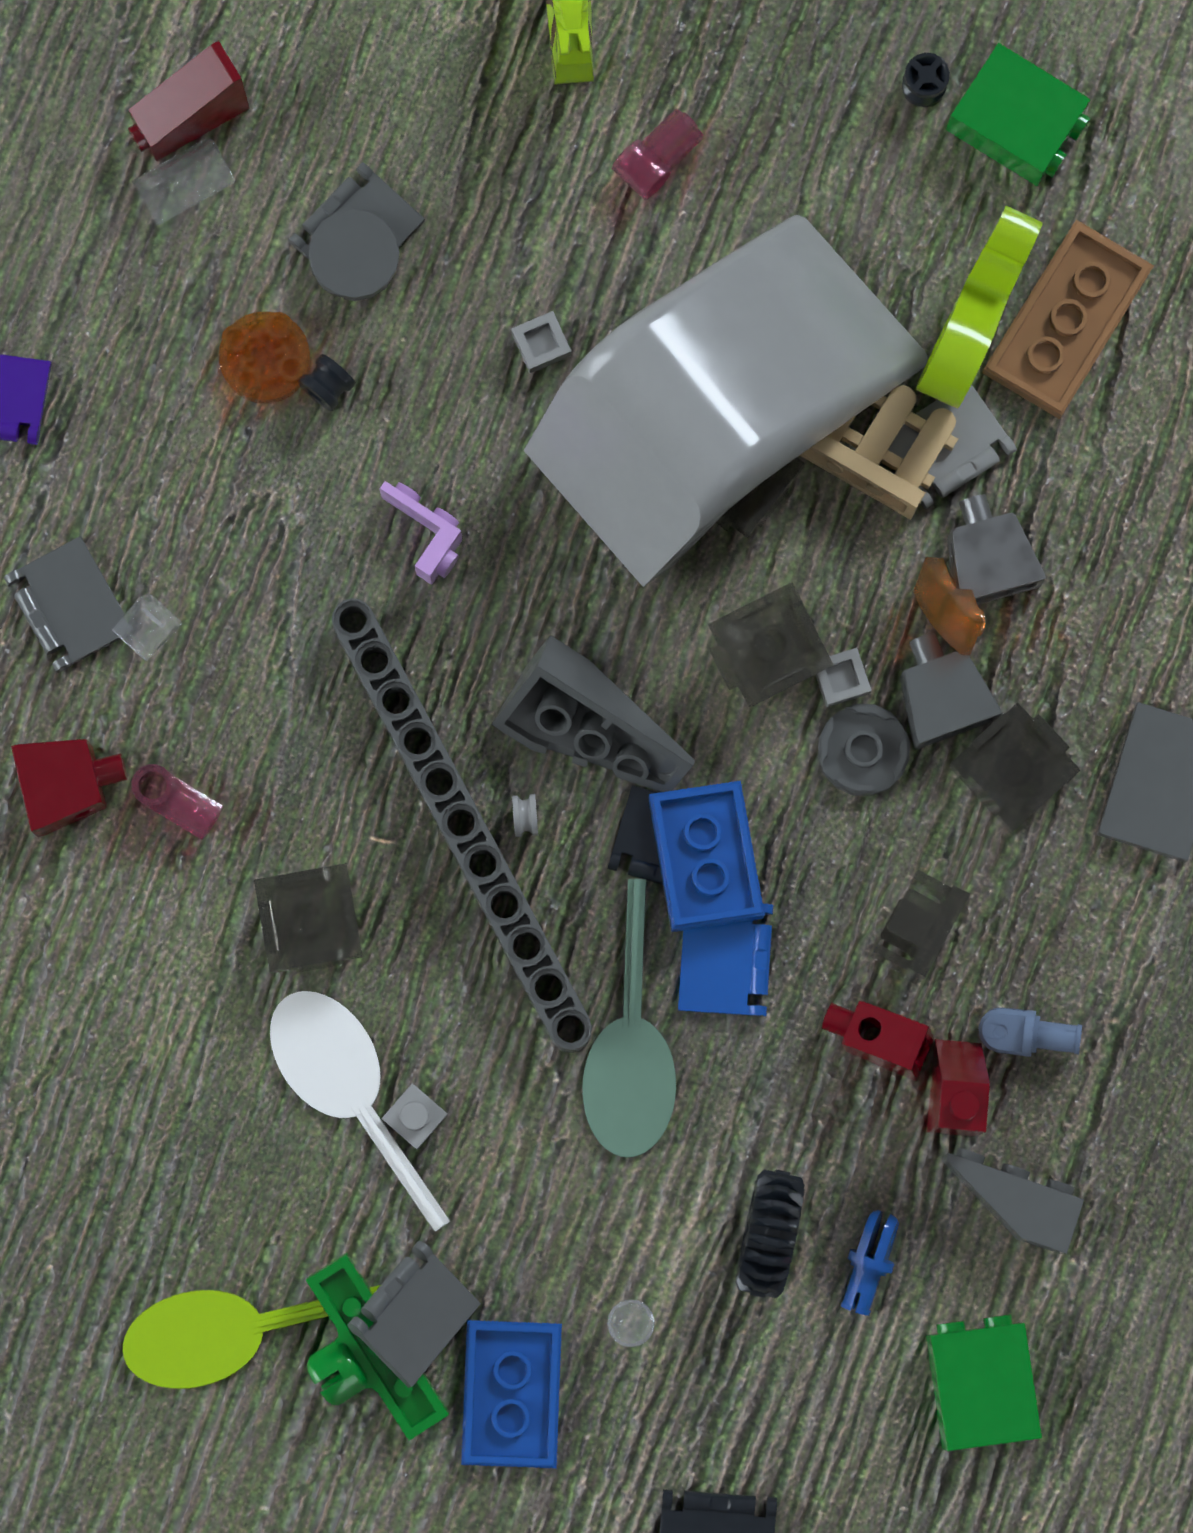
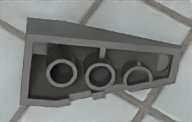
M551 635L527 664L491 724L531 750L543 754L546 753L547 749L573 757L572 763L587 767L588 762L613 770L617 778L660 792L672 791L695 762L683 748L589 659Z

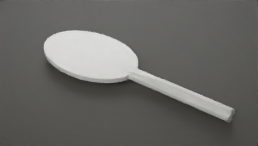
M301 991L285 997L273 1013L270 1025V1040L276 1063L287 1083L307 1104L326 1115L337 1118L357 1117L434 1232L443 1228L450 1222L449 1218L372 1107L379 1093L381 1073L375 1047L364 1027L347 1008L326 995L311 991Z

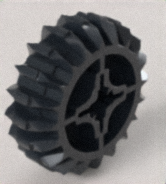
M764 1169L757 1176L749 1205L737 1266L736 1285L738 1290L760 1298H778L783 1293L792 1263L804 1200L805 1185L802 1177L790 1175V1172L777 1169L775 1171Z

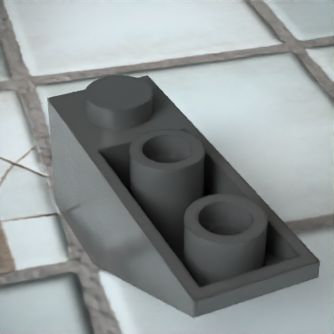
M958 1148L956 1155L951 1153L944 1154L942 1162L1015 1239L1058 1254H1067L1084 1199L1073 1196L1075 1187L1052 1179L1047 1180L1046 1186L1029 1181V1171L1003 1163L1001 1171L983 1165L985 1156L966 1149Z

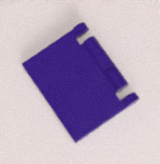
M0 354V440L17 442L20 434V425L29 426L27 443L38 445L52 365L51 361Z

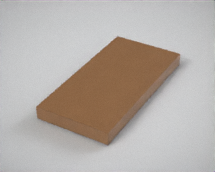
M1076 220L982 373L1060 419L1154 265Z

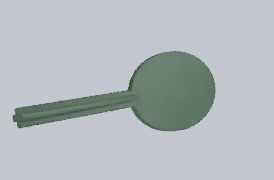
M628 879L623 1017L610 1023L596 1038L586 1060L582 1084L584 1110L594 1136L605 1149L620 1157L639 1156L647 1152L658 1142L669 1124L676 1096V1074L670 1049L656 1027L648 1021L641 1019L646 880Z

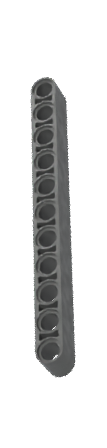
M350 598L343 600L336 606L332 614V623L338 640L550 1039L558 1049L564 1052L574 1053L581 1051L591 1039L592 1031L590 1019L374 613L367 603L360 599ZM352 613H359L367 619L365 627L356 633H348L341 627L344 618ZM373 653H381L388 659L386 668L376 674L365 671L363 668L365 658ZM394 693H402L410 700L407 709L399 714H392L384 708V702L387 697ZM423 733L431 739L429 749L419 755L408 752L405 748L408 738L413 734ZM435 774H446L453 780L452 788L444 795H434L427 789V782ZM458 814L469 815L475 822L472 832L465 836L452 834L448 829L451 818ZM485 854L493 857L496 861V869L490 876L478 877L471 872L470 864L476 856ZM510 895L518 902L516 914L506 919L496 916L492 912V904L497 897ZM532 936L540 943V951L533 959L524 960L517 957L514 953V944L520 937ZM545 977L557 979L562 985L561 995L553 1001L540 999L535 992V986L539 980ZM575 1018L583 1024L585 1031L582 1038L577 1042L568 1043L558 1036L557 1027L564 1019Z

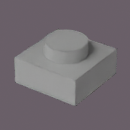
M553 311L511 328L512 336L530 374L571 356V349Z
M857 648L815 660L812 663L826 708L868 695L872 691Z
M412 1083L381 1119L418 1150L448 1114Z

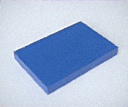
M741 781L649 794L648 799L671 932L763 919L765 913Z
M467 1320L461 1465L557 1468L562 1324Z

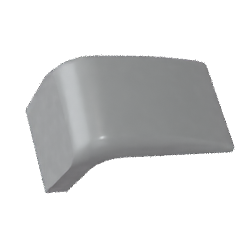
M794 215L726 255L668 294L640 310L599 342L577 364L562 383L525 447L524 452L644 587L674 566L724 513L751 490L923 369L928 361V356L924 349L811 223L800 215Z

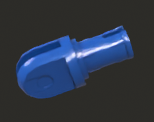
M880 1210L873 1211L869 1215L858 1249L849 1250L847 1259L851 1261L850 1265L854 1269L844 1300L840 1305L849 1311L855 1309L859 1294H861L855 1313L866 1316L870 1315V1308L880 1277L886 1276L887 1273H892L895 1265L888 1260L899 1226V1221L892 1214H890L884 1226L875 1255L871 1254L882 1220L883 1212Z

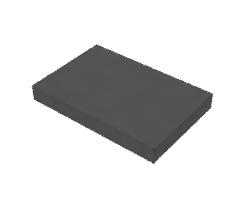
M1140 702L1135 704L1097 835L1175 860L1188 861L1193 845V719Z

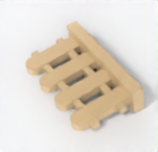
M901 385L894 388L888 397L883 396L872 404V406L879 409V412L864 436L849 428L855 418L853 417L800 456L911 520L926 493L919 489V487L922 486L929 490L935 479L934 476L928 473L943 447L952 451L958 441V438L951 435L956 425V419L951 411L944 408L934 410L927 420L912 412L916 403V394L910 387ZM905 424L919 434L903 459L889 451V448ZM840 441H845L846 443L855 447L856 450L853 451L847 446L841 444ZM880 463H883L889 468L895 470V474L879 466Z

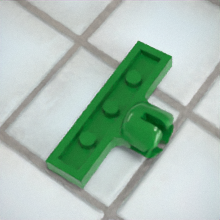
M347 1252L306 1278V1282L338 1332L336 1339L312 1354L307 1363V1370L314 1384L339 1371L337 1375L321 1385L322 1391H320V1394L327 1402L338 1406L362 1390L373 1388L378 1392L409 1441L449 1415L447 1407L425 1373L422 1374L412 1387L408 1388L360 1337L348 1328V1323L353 1317L363 1320L367 1324L368 1329L373 1324V1321L369 1320L361 1312V1308L370 1299L373 1292Z

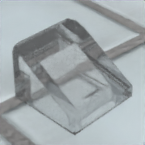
M148 593L136 600L112 631L147 661L183 623L160 601Z

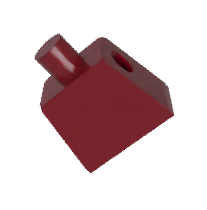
M87 739L11 746L30 829L37 837L45 836L105 809L107 805L102 786L128 780L121 753L96 759L93 747Z
M864 1001L858 1002L855 1012L831 1003L822 1023L823 1030L843 1037L842 1045L846 1052L914 1081L918 1080L934 1040L929 1026ZM875 1027L881 1030L880 1035L876 1039L870 1041L864 1039V1034L868 1029Z

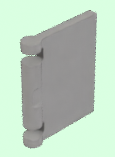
M972 385L958 409L936 400L916 413V415L927 420L934 410L944 408L951 411L956 419V425L951 434L958 438L956 445L952 451L943 447L928 472L935 477L932 484L941 498H944L1000 462L997 453L991 447L997 441L1008 456L1017 451L1012 439L1005 433ZM904 424L890 446L889 451L904 459L919 433ZM920 486L919 489L926 492L921 505L924 509H927L934 502L924 487Z

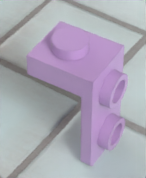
M384 481L380 487L381 497L436 533L415 564L416 575L431 585L438 575L445 578L459 558V555L455 553V550L462 541L461 530L456 528L459 524L458 520L441 508L436 507L434 512L418 503L421 497L408 486L398 482L396 487Z

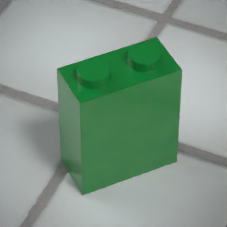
M998 42L951 114L946 131L1035 186H1038L1045 174L1053 178L1067 156L1061 149L1069 137L1077 141L1091 118L1085 115L1091 99Z
M1011 1314L983 1318L984 1327L967 1330L964 1321L936 1324L937 1334L926 1335L943 1450L952 1451L1042 1438L1025 1323L1021 1322L1012 1323Z

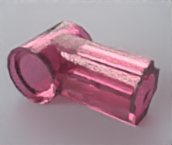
M675 109L643 141L638 139L631 143L615 160L612 170L643 200H647L666 183L671 176L672 169L703 140V133L685 112Z
M148 764L139 768L131 781L132 792L136 800L144 808L156 812L202 841L211 831L224 808L223 805L178 779L164 767L157 764ZM150 776H159L166 781L165 793L157 799H149L141 794V785Z

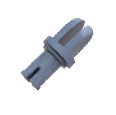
M1002 1007L988 1011L982 1017L978 1031L982 1043L989 1050L997 1053L1031 1057L1032 1053L1037 1052V1049L1071 1052L1079 1055L1082 1025L1040 1021V1016H1036V1011Z

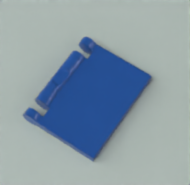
M763 904L765 915H773V905ZM753 920L684 930L678 1011L766 1017V1006H749L747 1004L748 995L768 996L772 926L753 924Z

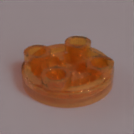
M255 312L238 319L223 331L219 348L220 369L226 383L240 397L255 403H275L290 397L300 388L298 380L303 374L309 373L311 354L303 331L288 315L282 312Z

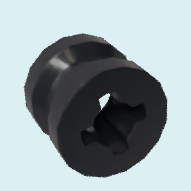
M925 52L913 57L907 64L902 79V91L905 98L911 104L925 108L934 106L941 101L946 92L950 76L947 63L942 57L934 53ZM923 85H933V88L931 86L921 88Z
M321 354L315 361L316 368L310 374H303L298 380V384L318 404L329 411H333L338 405V397L343 391H350L356 382L338 363L330 357Z

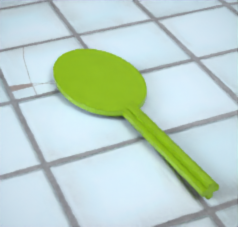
M381 1285L370 1287L373 1294ZM219 1290L188 1291L167 1297L153 1304L134 1320L124 1337L123 1357L128 1368L137 1377L150 1384L175 1389L195 1388L220 1381L241 1369L258 1350L263 1332L329 1316L319 1300L259 1314L256 1308L247 1300L229 1292Z

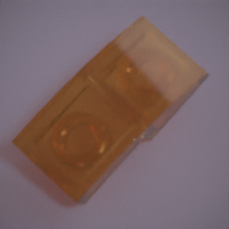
M926 557L913 590L918 604L936 631L961 655H971L977 637L983 634L985 628L984 612L982 609H979L972 590L956 589L955 580L949 576L943 558Z

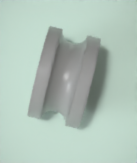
M530 794L526 800L519 799L518 795L512 796L515 837H521L522 833L526 831L530 832L532 836H538L535 794Z

